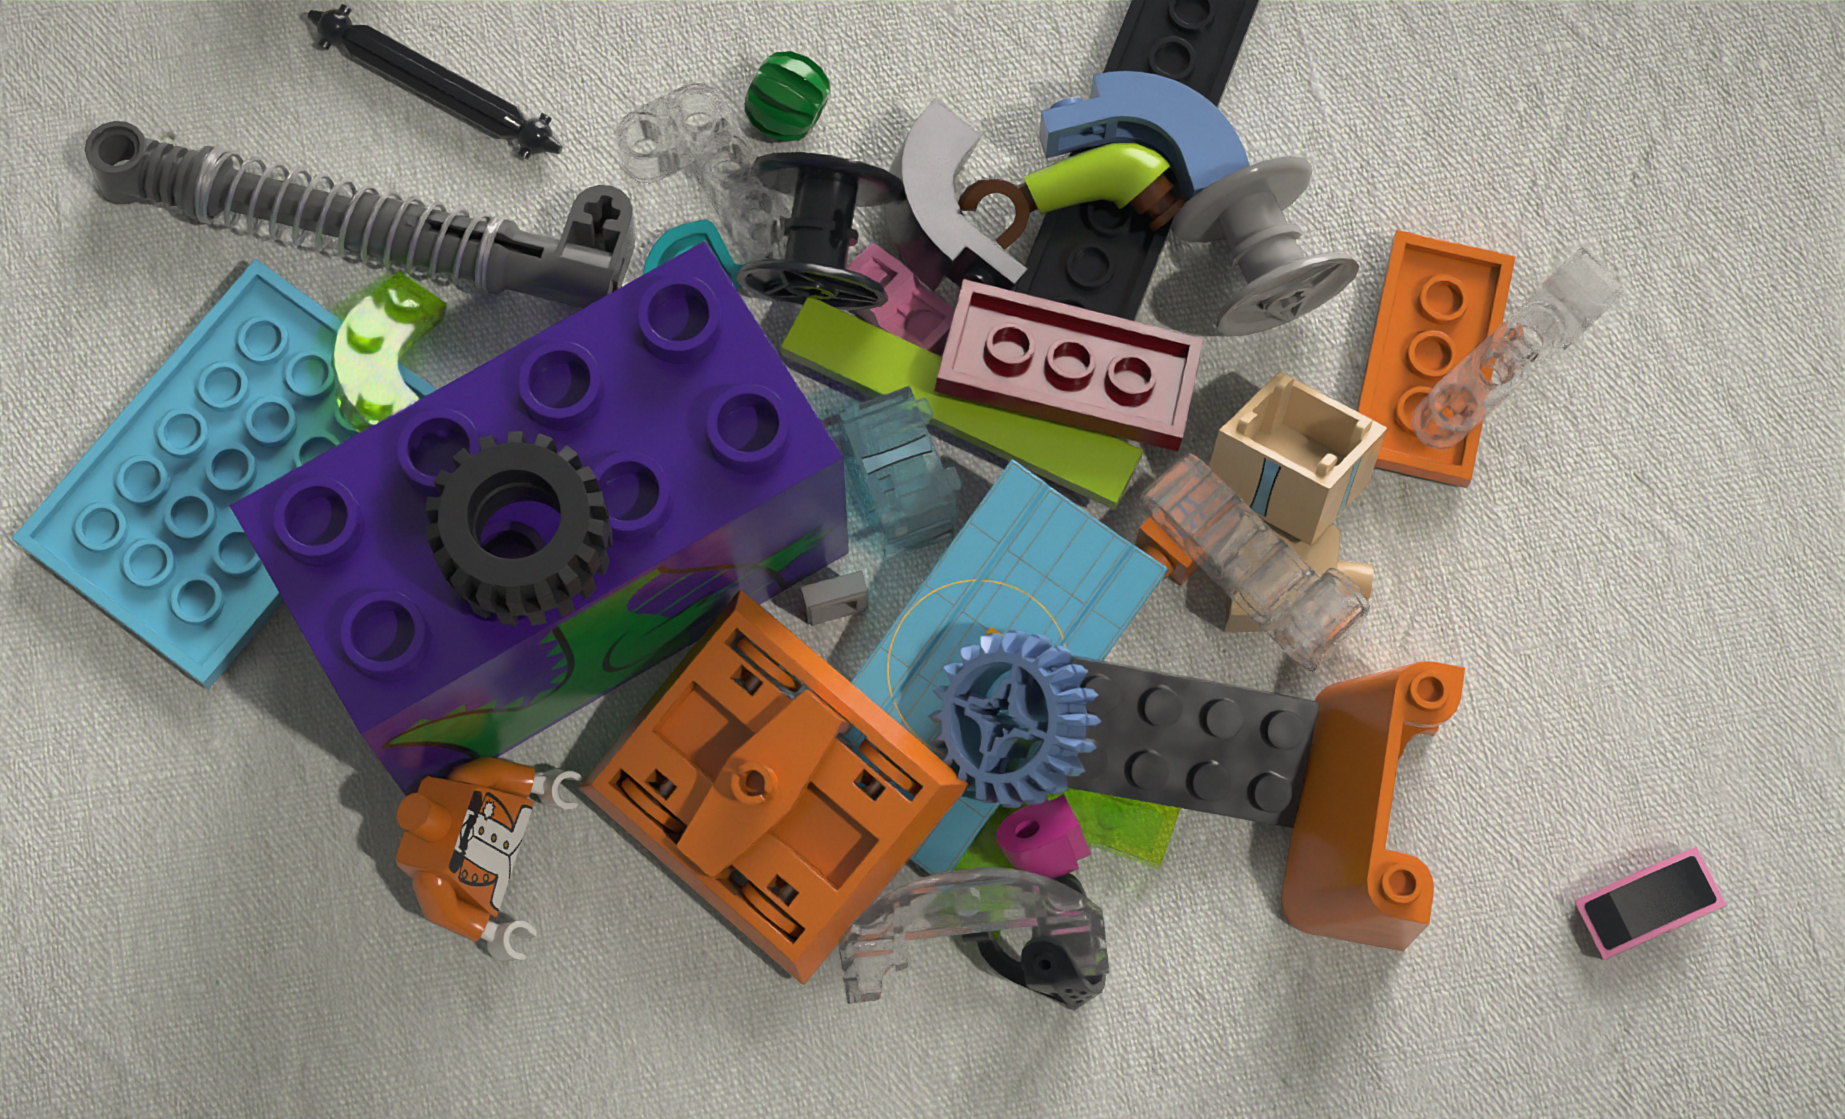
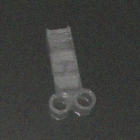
M1583 246L1579 248L1543 282L1542 287L1522 307L1447 373L1418 404L1413 412L1412 424L1414 432L1420 441L1436 449L1451 448L1458 444L1562 348L1566 350L1626 290ZM1522 328H1528L1537 333L1541 339L1542 346L1527 340ZM1480 365L1488 366L1496 371L1501 384L1488 381L1481 373ZM1446 408L1454 414L1450 419L1442 413Z

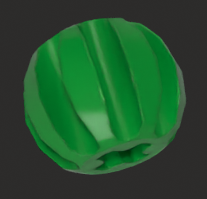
M792 51L775 52L764 60L749 86L745 96V113L752 125L764 135L784 142L800 141L811 133L829 100L831 93L830 80L823 68L809 57Z

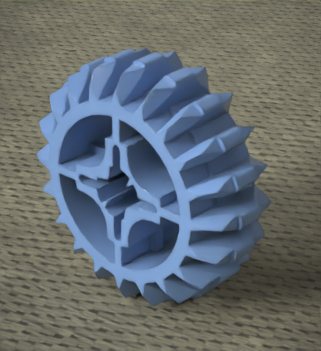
M1009 630L1007 633L1004 632L1003 636L990 633L981 636L980 645L969 644L966 647L960 648L963 663L951 662L949 665L943 666L951 681L950 685H940L932 690L938 698L943 700L942 710H936L928 715L933 722L941 723L942 733L937 735L930 743L937 748L948 749L949 752L943 762L956 772H959L957 779L971 784L966 791H976V799L984 803H996L998 801L1003 807L1018 808L1024 802L1027 805H1039L1047 801L1048 793L1061 794L1068 790L1066 775L1079 776L1081 773L1086 772L1077 756L1078 753H1091L1097 748L1090 739L1085 738L1086 728H1093L1102 722L1097 716L1087 714L1086 705L1091 703L1099 694L1094 692L1093 689L1079 687L1089 671L1084 669L1082 665L1070 664L1073 652L1069 651L1065 646L1054 645L1052 647V639H1049L1048 636L1041 634L1029 636L1025 631ZM1011 669L1008 679L1002 678L996 693L991 697H986L993 683L1002 674ZM1000 710H1008L1010 715L1002 713ZM1019 723L1027 725L1029 728H1020ZM1036 741H1043L1035 757L1025 766L1016 770L1020 758L1026 759L1032 744Z

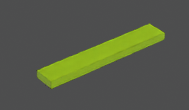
M807 297L780 347L781 355L894 408L906 405L905 413L1008 461L1013 459L1027 470L1113 510H1116L1142 458V449L1108 434L934 392L942 360L941 356L815 298Z

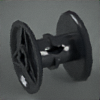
M781 152L757 157L752 164V170L759 181L779 193L794 197L791 218L785 219L784 236L788 237L785 259H762L748 262L736 273L734 277L741 286L757 294L804 305L807 297L820 300L839 310H865L882 307L888 302V295L879 282L864 274L846 269L849 247L855 246L858 243L859 237L858 231L852 229L855 207H875L894 202L905 189L901 179L885 169L833 155Z

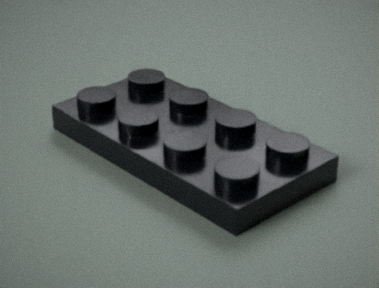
M1077 655L1071 656L1070 664L1082 665L1084 669L1089 671L1079 687L1093 689L1094 692L1099 694L1091 703L1086 705L1087 714L1097 716L1102 722L1093 728H1086L1085 738L1090 739L1097 748L1091 753H1078L1077 756L1086 772L1081 773L1079 776L1066 775L1068 788L1294 828L1320 703L1284 694Z

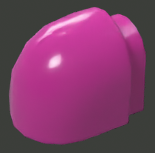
M1065 795L1050 801L1047 797V801H1044L1042 804L1028 805L1017 810L1004 819L996 832L997 843L1009 863L1016 871L1033 878L1051 879L1079 869L1078 860L1091 855L1080 824Z

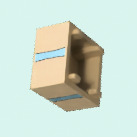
M1279 371L1219 429L1203 487L1303 542L1312 545L1369 484L1387 427Z

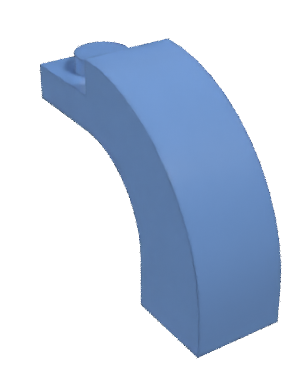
M1134 71L1093 75L1090 99L1083 101L1078 97L1067 98L1056 102L1048 110L1041 111L1039 139L1045 158L1112 142L1137 143L1155 150L1168 161L1186 201L1214 182L1237 170L1250 166L1245 149L1235 129L1213 103L1190 87L1156 74Z

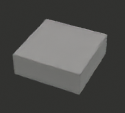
M862 570L801 586L804 611L808 624H812V626L864 612L868 608V589Z

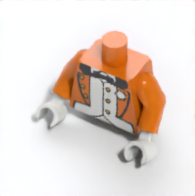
M480 757L453 767L446 779L425 777L420 783L418 792L406 796L400 802L396 813L397 823L404 829L396 854L397 866L413 880L412 886L423 915L429 921L475 943L480 938L486 940L487 949L496 960L506 962L526 959L527 956L515 952L511 948L509 937L511 933L521 938L536 937L537 933L534 927L522 920L496 924L490 921L489 918H497L532 812L534 801L528 799L530 792L538 794L542 803L549 807L573 809L579 804L562 801L558 795V786L563 779L583 782L582 776L574 771L551 769L543 775L535 774V767L493 757Z

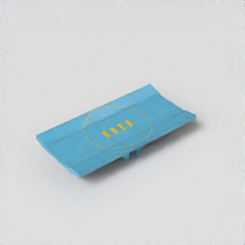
M1012 459L851 683L939 758L944 760L949 752L948 749L937 748L930 743L937 735L942 733L941 723L933 722L928 715L936 710H942L943 700L938 698L932 690L940 685H950L951 681L943 666L949 665L951 662L963 663L960 648L966 647L969 644L980 645L981 636L990 633L1003 636L1004 632L1007 633L1009 630L1025 631L1029 636L1032 634L1048 636L1049 639H1052V647L1054 645L1065 646L1069 651L1073 652L1072 655L1104 661L1169 569ZM1011 669L1002 674L993 683L986 697H991L996 693L1002 678L1008 679ZM1000 710L1002 713L1010 715L1008 710ZM1019 723L1020 728H1029L1027 725ZM855 726L847 734L841 733L853 744L851 750L878 772L880 769L858 748L867 736ZM1036 741L1032 744L1026 759L1020 758L1016 770L1025 766L1035 757L1043 741ZM891 780L890 783L909 800L912 801L915 796ZM855 783L862 790L866 787L863 783ZM965 791L910 859L938 881L944 883L1000 804L998 801L996 803L981 802L979 799H976V791Z

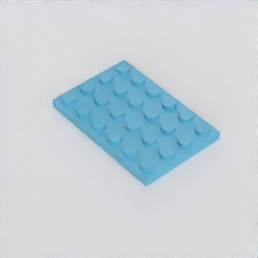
M255 258L16 532L12 540L209 690L284 601L229 505L437 389Z

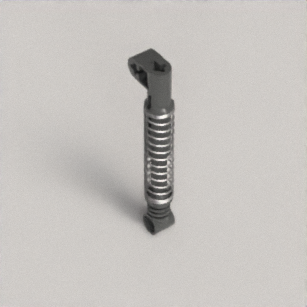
M125 121L104 123L94 129L86 139L84 149L87 161L101 193L115 203L131 204L148 198L150 201L163 202L169 206L177 205L178 208L185 209L191 219L198 220L201 223L205 222L206 224L214 223L224 210V223L227 229L235 227L241 214L247 215V229L250 235L258 232L263 220L270 221L269 233L273 241L281 237L285 226L288 225L293 227L292 240L295 246H299L304 242L308 231L316 232L315 246L318 252L326 248L331 236L339 238L338 252L341 258L348 255L349 251L361 253V259L364 263L370 261L372 256L384 259L383 262L386 269L392 267L395 262L406 264L409 275L414 273L417 268L429 270L432 280L438 278L440 273L452 276L455 286L460 284L463 279L475 281L477 291H484L485 294L497 295L507 289L585 308L622 287L635 249L636 236L633 208L630 199L622 190L611 185H596L578 194L572 204L559 240L522 231L515 221L505 217L495 216L491 219L487 212H482L475 218H470L464 207H457L449 213L441 201H435L428 207H425L418 195L411 196L406 201H402L396 190H388L380 196L373 184H366L357 191L350 179H342L334 186L333 180L327 173H320L314 179H311L310 174L304 167H298L289 174L288 169L282 162H274L268 168H266L264 161L259 156H252L244 162L237 151H228L227 148L204 146L200 150H188L186 147H174L173 144L166 142L159 143L158 140L144 137V134L137 126ZM232 156L238 159L239 170L233 168ZM129 160L125 164L114 166L120 161ZM252 162H258L262 169V175L246 172L247 166ZM274 168H281L285 180L269 178L268 175ZM303 173L308 186L291 183V180L296 174ZM320 179H326L330 192L314 189L313 187ZM348 184L351 187L353 196L350 198L336 193L342 185ZM366 190H371V191L373 192V194H372V193L365 192V191H366ZM412 201H417V203H418L419 205L413 204V203H411V202H412ZM230 211H231V212H235L234 218H233V220L231 221V223H230ZM253 217L258 218L254 228L252 229ZM280 223L278 231L275 234V224ZM300 228V229H303V230H302L301 235H300V237H299V239H298V229ZM603 231L605 251L596 249L595 233ZM321 234H324L325 236L321 244Z

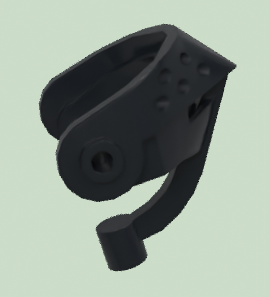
M1068 873L1051 879L1040 878L1037 882L1034 906L1038 936L1026 942L1021 953V963L1011 958L998 945L992 934L990 915L962 916L961 936L963 942H977L980 954L988 965L1008 980L1069 1005L1073 1011L1102 993L1106 982V964L1101 935L1081 882L1074 875Z

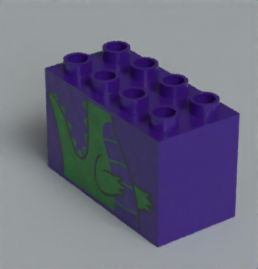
M706 241L701 242L229 505L359 733L405 796L417 793L421 781L427 776L446 779L453 767L480 757L497 758L697 642L740 589L760 605L849 553L843 455ZM523 431L529 444H534L538 434H542L554 439L557 451L559 452L566 445L579 454L583 468L589 465L596 476L608 510L609 523L612 529V547L606 548L610 562L605 575L595 573L593 579L597 589L588 599H585L579 593L571 598L575 608L574 611L561 617L557 607L545 611L547 623L532 626L527 615H519L517 626L501 624L496 613L492 612L487 619L474 613L467 600L461 603L451 591L432 556L433 552L427 542L425 526L431 523L425 513L428 496H439L434 485L436 477L441 469L453 474L457 468L452 457L463 448L470 456L480 452L481 447L478 440L493 435L496 445L508 443V432ZM519 501L509 504L498 510L489 519L482 532L480 546L486 552L500 558L518 559L528 557L540 551L551 541L558 529L561 516L552 507L536 501Z

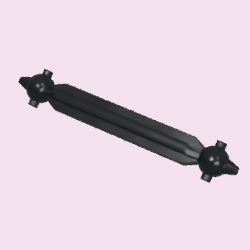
M341 4L339 9H331L325 12L309 11L308 18L317 27V32L321 38L318 45L328 51L331 45L343 44L349 54L355 59L500 138H517L521 147L518 155L527 160L531 154H541L543 152L560 154L563 146L555 139L549 126L552 118L548 115L541 113L539 118L527 120L516 105L368 25H352L349 17L352 9L344 4Z

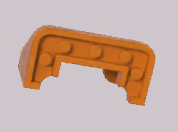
M1420 661L1337 682L1325 687L1317 695L1314 701L1320 703L1295 824L1294 828L1291 829L1281 893L1282 911L1286 920L1297 930L1317 936L1404 951L1430 924L1434 884L1428 867L1415 856L1385 848L1398 760L1403 755L1406 744L1412 738L1421 734L1434 736L1439 729V725L1446 723L1455 714L1461 700L1465 667L1434 661Z

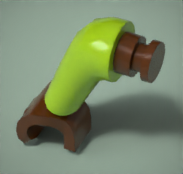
M1111 143L1076 154L1024 175L1025 182L1017 186L1001 179L978 180L966 188L959 198L958 205L961 211L976 212L978 203L989 194L999 193L1011 199L1015 206L1014 221L995 239L1002 249L1005 250L1020 237L1027 227L1029 213L1039 210L1040 214H1045L1064 207L1099 200L1113 202L1121 209L1129 203L1140 216L1146 212L1153 219L1148 226L1155 232L1176 215L1187 201L1183 196L1175 199L1169 192L1174 186L1163 172L1170 164L1158 152L1137 143Z

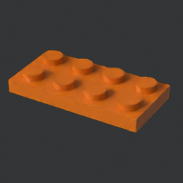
M1396 230L1392 239L1356 412L1387 427L1374 467L1464 488L1469 486L1472 480L1516 256Z

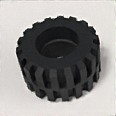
M523 431L508 432V443L496 445L493 435L479 439L481 451L470 456L463 448L454 455L452 459L457 468L456 471L450 474L441 469L434 481L439 496H428L425 513L431 524L425 526L427 542L433 552L432 556L453 594L461 603L467 600L473 612L485 619L493 612L497 614L501 624L517 626L518 616L527 615L531 625L534 626L547 623L545 611L556 607L561 617L575 610L571 598L577 593L588 599L597 589L593 576L595 573L605 575L610 562L606 548L612 547V529L609 523L608 510L597 478L589 465L583 468L578 453L567 445L560 452L557 451L554 439L542 434H538L534 444L527 443ZM519 501H536L552 507L561 516L558 529L551 541L540 551L528 557L518 559L500 558L486 552L480 546L482 532L489 519L498 510L509 504Z

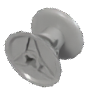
M1286 156L1265 160L1237 170L1207 186L1192 197L1173 218L1171 230L1186 242L1206 243L1226 238L1232 249L1228 256L1230 266L1239 265L1248 285L1236 292L1220 310L1216 326L1217 330L1225 336L1250 335L1291 322L1335 297L1356 278L1360 266L1347 253L1326 252L1303 257L1295 240L1302 236L1295 224L1287 223L1282 212L1293 204L1309 186L1313 168L1306 158Z

